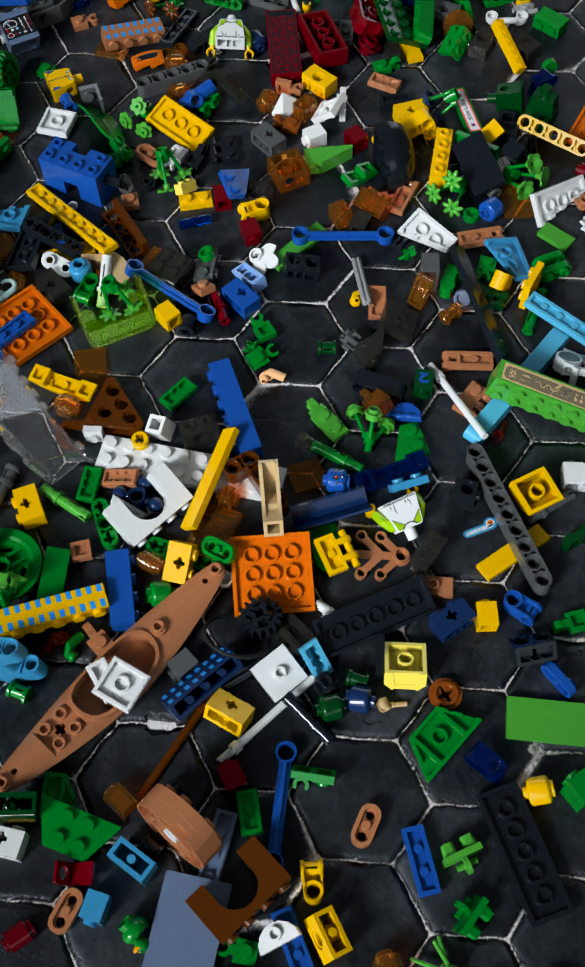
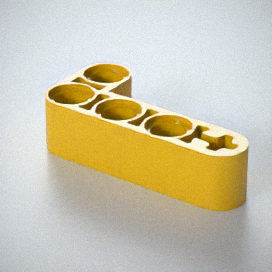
M421 108L397 121V123L406 127L411 139L420 134L424 136L425 140H431L436 137L437 128L435 122L426 108Z

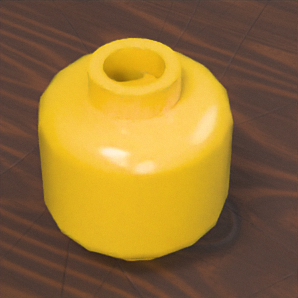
M546 775L529 777L526 779V786L522 787L524 799L529 800L532 806L550 804L553 802V797H556L553 780H549Z

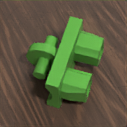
M467 833L459 838L463 847L462 850L456 852L452 842H448L440 847L443 857L441 863L444 869L461 861V864L455 866L458 873L463 870L468 875L474 873L472 866L479 862L476 857L470 860L468 858L480 853L483 846L480 841L476 842L471 833Z

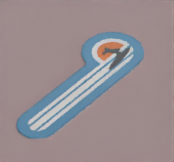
M488 517L484 520V524L464 531L463 536L470 538L496 528L497 521L492 517Z

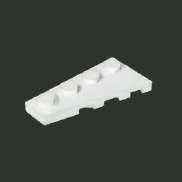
M583 174L529 195L538 228L543 227L548 220L553 219L559 211L564 210L570 202H573L575 198L580 197L585 192Z

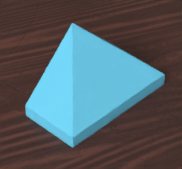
M315 637L298 649L314 677L325 671L329 674L334 671Z

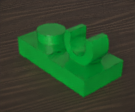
M293 764L290 778H294L293 788L295 789L298 781L305 783V790H308L310 781L317 783L320 787H329L330 785L334 786L336 771Z

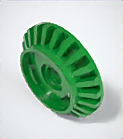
M1 528L0 551H13L0 553V564H7V568L0 572L10 571L20 575L25 568L27 571L24 577L30 579L29 582H20L18 587L15 588L10 599V604H12L14 600L23 599V596L27 592L30 593L33 590V586L38 584L39 576L42 573L43 558L39 546L28 534L16 529ZM9 575L8 586L2 590L5 598L11 588L9 585L12 579Z

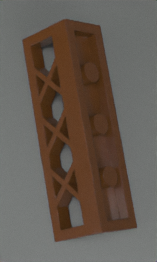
M118 198L111 200L113 209L102 213L101 216L130 259H138L149 254L147 240ZM114 214L117 216L116 220H110L107 218ZM123 226L124 230L118 231L116 227ZM124 237L132 238L131 242L123 241ZM132 248H137L140 250L135 254L131 253Z

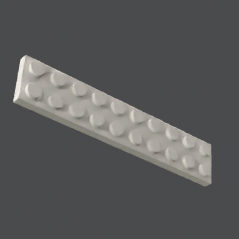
M105 434L95 467L104 469L139 468L141 477L147 476L153 469L164 462L185 487L197 489L212 454L149 443L145 450L139 451L133 447L131 439ZM279 467L280 487L283 490L287 468ZM223 469L215 487V493L261 501L260 495L248 478L239 483L231 484L226 480Z

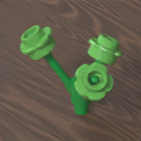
M352 404L348 407L346 415L349 416L350 420L357 421L364 439V451L372 452V446L375 445V441L383 432L389 434L395 430V422L390 417L381 418L383 413L377 406H369L363 413V406ZM363 414L366 415V420L370 421L369 432L365 431L360 420ZM380 421L378 423L380 430L375 434L373 433L374 422Z

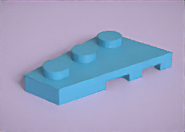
M24 205V208L9 206V209L0 210V230L19 233L23 220L29 216L32 210L31 205Z
M517 237L485 239L484 245L508 274L514 276L513 280L515 282L529 278L530 267Z

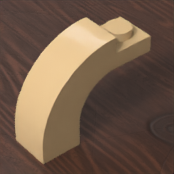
M116 252L108 254L113 257L111 274L114 275L121 285L124 280H127L128 284L131 283L132 278L125 274L126 260ZM102 253L81 254L82 258H86L90 262L93 270L95 267L101 270Z

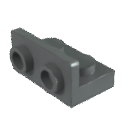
M215 248L216 254L209 262H202L198 257L193 283L206 279L214 284L215 279H218V265L222 263V255H219V248Z

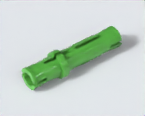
M47 483L41 487L39 493L50 499L54 505L61 506L85 523L91 519L93 513L68 498L64 492L54 489Z

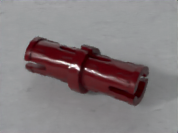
M219 291L213 292L211 299L219 322L223 326L228 325L231 319L227 312V304L224 303L222 294Z

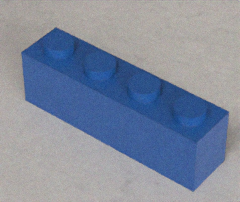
M128 548L105 551L110 624L114 633L128 630L141 618L139 609L136 610V603H139L138 591H134V585H137L136 573L132 571V567H135V557L130 554Z

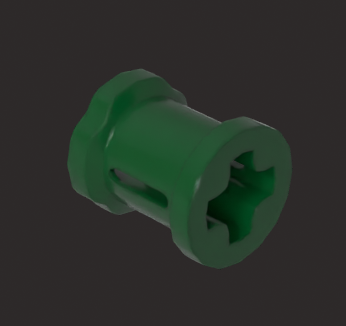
M318 339V356H321V354H333V356H336V339H333V341H321V339Z
M350 667L345 686H353L354 684L367 686L370 674L356 672Z

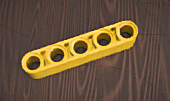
M524 114L518 118L517 124L522 130L578 156L585 157V153L582 154L580 151L581 146L585 144V140L530 115ZM526 118H528L530 121L527 127L524 126V120ZM540 125H543L544 130L539 134L537 129ZM557 131L558 138L553 140L552 134ZM568 138H572L573 141L570 147L566 145Z

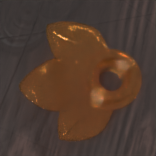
M180 41L174 45V49L167 47L160 49L163 51L166 61H174L188 54V48L184 43H180Z

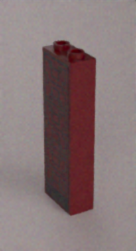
M296 10L265 11L272 87H275L277 77L292 80V84L302 83Z

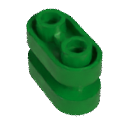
M562 250L538 256L531 263L533 267H535L538 261L545 263L540 281L546 283L560 277H566L572 270V266L568 260H565L566 256Z

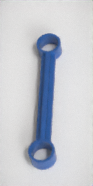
M297 226L292 230V242L297 246H303L308 241H377L380 245L387 246L392 244L394 240V230L390 226H381L377 231H308L304 226ZM303 234L305 237L298 238L296 235ZM388 234L390 237L385 238L380 235Z
M129 259L125 267V274L127 276L141 278L195 312L196 318L200 322L211 323L216 313L213 306L197 303L143 269L144 264L137 259Z
M290 741L280 742L275 751L279 764L268 852L280 859L283 868L284 859L281 855L291 765L297 759V748ZM287 746L293 749L294 755L291 759L283 760L279 757L278 752L282 747Z

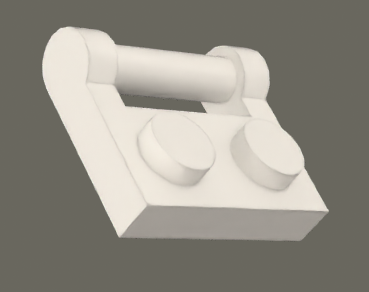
M341 93L331 100L322 101L311 121L317 124L327 119L335 118L339 113L338 110L342 103L347 102V95Z

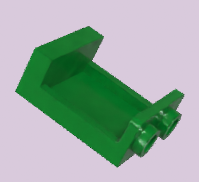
M14 87L0 88V133L3 130L16 132L20 128L21 123Z

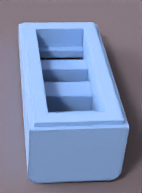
M246 262L232 270V273L240 280L245 281L254 292L258 293L267 287L265 276Z

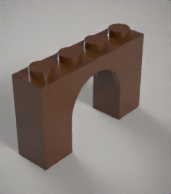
M254 835L237 850L238 856L254 872L258 879L257 894L248 906L238 910L227 909L221 906L203 885L185 900L186 904L223 947L226 944L231 946L240 937L238 932L244 927L248 929L257 920L255 916L261 910L264 912L268 910L274 903L272 899L278 893L284 894L291 886L289 883L291 876Z

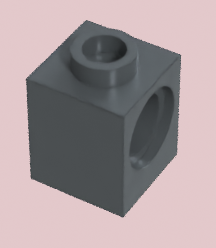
M185 647L166 663L168 667L167 674L174 682L176 680L180 682L200 665L199 661Z

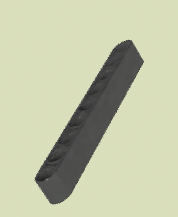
M478 443L470 444L467 447L466 464L475 481L479 482L478 487L532 591L539 596L548 594L553 580L552 575L484 448ZM529 565H535L537 568H532ZM542 581L546 583V585H540L538 582Z

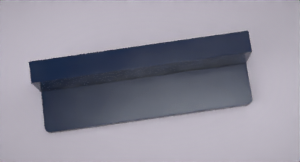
M363 485L289 506L292 521L297 532L372 510Z

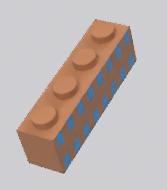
M160 17L101 26V39L106 52L159 43V40L165 34Z

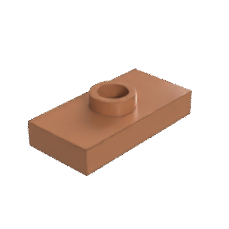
M373 72L367 82V86L391 94H397L402 86V81Z
M369 285L371 305H368V320L386 321L387 286Z
M139 468L104 469L100 486L102 488H115L117 486L125 488L137 487L141 471Z
M424 575L432 597L452 599V577Z

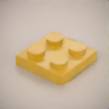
M538 261L535 267L532 266L530 268L529 278L523 280L521 285L523 290H521L518 300H520L519 308L525 310L526 308L523 306L525 301L537 290L545 263Z

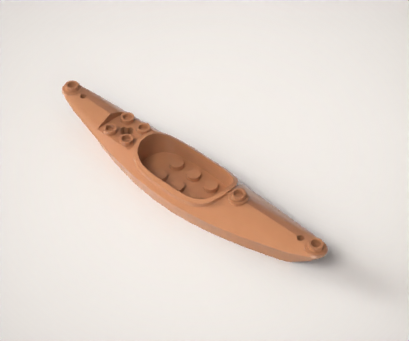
M213 562L196 573L126 630L93 662L105 657L109 664L113 657L117 656L151 676L150 681L138 698L139 700L167 667L166 663L176 655L193 631L224 578L225 566L220 562ZM86 669L51 706L0 769V792H10L31 781L82 747L125 714L109 703L105 705L101 698L91 692L95 685Z

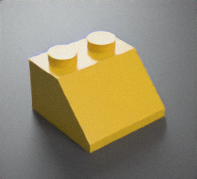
M544 466L511 481L506 490L515 506L529 516L564 500L563 495Z

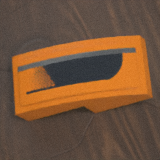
M151 50L131 57L134 70L137 72L148 65L153 69L165 63V58L162 50Z

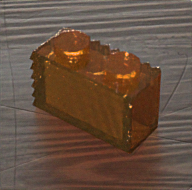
M362 186L353 204L384 222L394 205L390 202L391 198L383 193L379 196L376 194L378 190L371 186H368V188Z

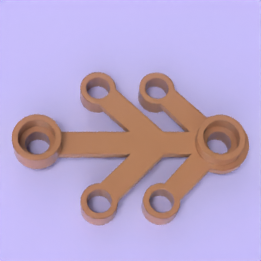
M359 530L355 535V540L358 543H363L370 551H354L358 552V559L370 560L362 567L357 568L354 576L357 580L362 581L366 578L367 573L380 561L390 560L383 568L375 571V580L382 582L387 574L396 566L402 567L409 563L411 558L410 552L404 547H396L387 538L385 532L379 531L374 539L377 544H383L390 551L384 552L368 537L366 531ZM362 534L365 538L360 539L358 535ZM377 536H383L384 540H379ZM340 546V550L347 554L344 546ZM397 555H402L404 559L399 560ZM362 571L364 576H359L357 572ZM377 573H383L384 577H378Z

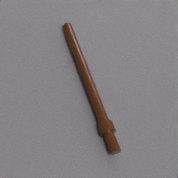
M214 693L195 708L196 710L136 795L142 800L152 789L199 719L204 715L206 703Z

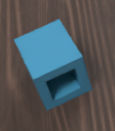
M88 888L78 914L83 919L82 924L92 928H96L97 924L103 926L113 898L108 894Z

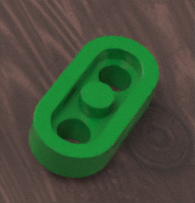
M207 536L201 543L202 552L220 563L232 564L237 558L235 546L218 537Z

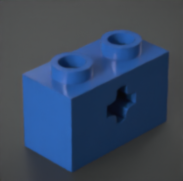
M238 277L222 287L223 300L245 320L261 309L260 295L256 291L251 290L249 285Z

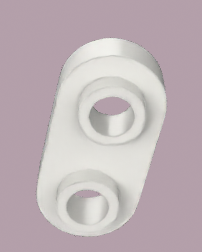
M50 251L42 255L41 263L46 269L65 278L71 276L69 270L66 272L62 270L64 265L69 267L71 261ZM48 257L53 258L52 263H47Z

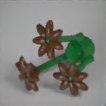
M146 0L144 2V5L147 7L145 12H148L149 18L151 16L155 17L153 11L156 8L163 7L162 9L167 11L165 17L170 16L171 20L174 21V16L179 17L176 11L180 7L185 6L186 0H170L169 2L165 1V3L156 5L153 4L152 0Z

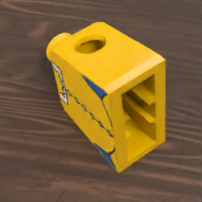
M69 68L44 72L47 86L55 103L60 102V96L66 92L71 93L72 96L78 93L76 85L84 83L81 73L72 76Z

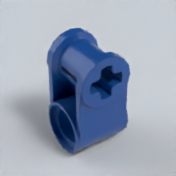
M517 590L508 591L501 603L505 613L518 619L524 625L531 627L535 623L534 619L537 614L543 610V607L538 602L526 597ZM508 599L514 600L516 605L510 604Z

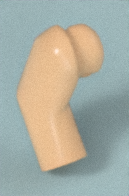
M269 368L259 375V382L263 385L268 384L273 379L283 382L286 373Z

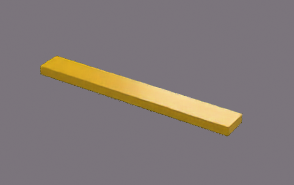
M37 183L26 191L31 199L53 214L103 255H108L119 247L115 240L42 184Z

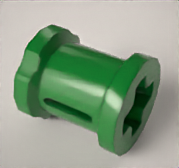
M13 679L9 683L5 695L9 698L19 699L21 703L26 705L33 695L34 688L21 685L17 680Z

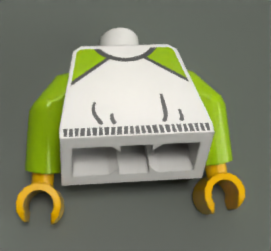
M228 15L227 19H220L219 24L210 31L208 44L210 48L206 50L208 57L211 51L214 52L213 58L216 57L214 46L216 49L245 50L246 47L245 59L247 60V53H250L253 59L251 33L246 26H243L242 20L236 19V16Z
M415 486L414 492L408 488L405 496L377 508L378 511H376L374 504H370L372 511L365 512V515L395 535L404 531L408 541L419 537L415 525L423 522L426 503L418 493V486Z

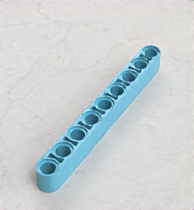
M554 327L521 366L542 374L555 359L556 353L562 351L566 346L570 336ZM492 398L477 415L476 419L487 432L488 437L514 406L502 400ZM471 424L463 434V438L471 443L482 445L486 440H483Z

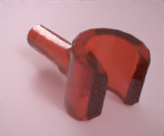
M503 421L500 429L493 432L492 440L495 436H500L499 443L503 441V432L508 423L507 421Z

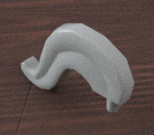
M531 2L519 4L512 8V13L520 10H527L529 14L538 12V8H535V4Z

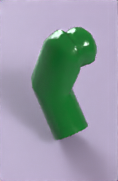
M78 631L66 642L64 657L70 662H75L78 659V653L75 652V649L85 639V635L82 632Z

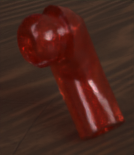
M59 631L50 634L41 651L50 655L55 646L65 644L69 640V633Z

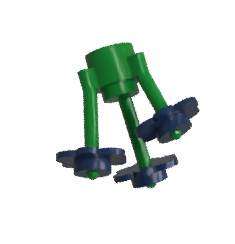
M454 87L435 96L429 90L424 91L425 94L422 96V102L425 106L429 107V110L434 108L435 99L444 97L445 102L450 103L443 111L435 107L436 118L446 123L447 119L444 114L457 105L456 101L460 99L457 89Z

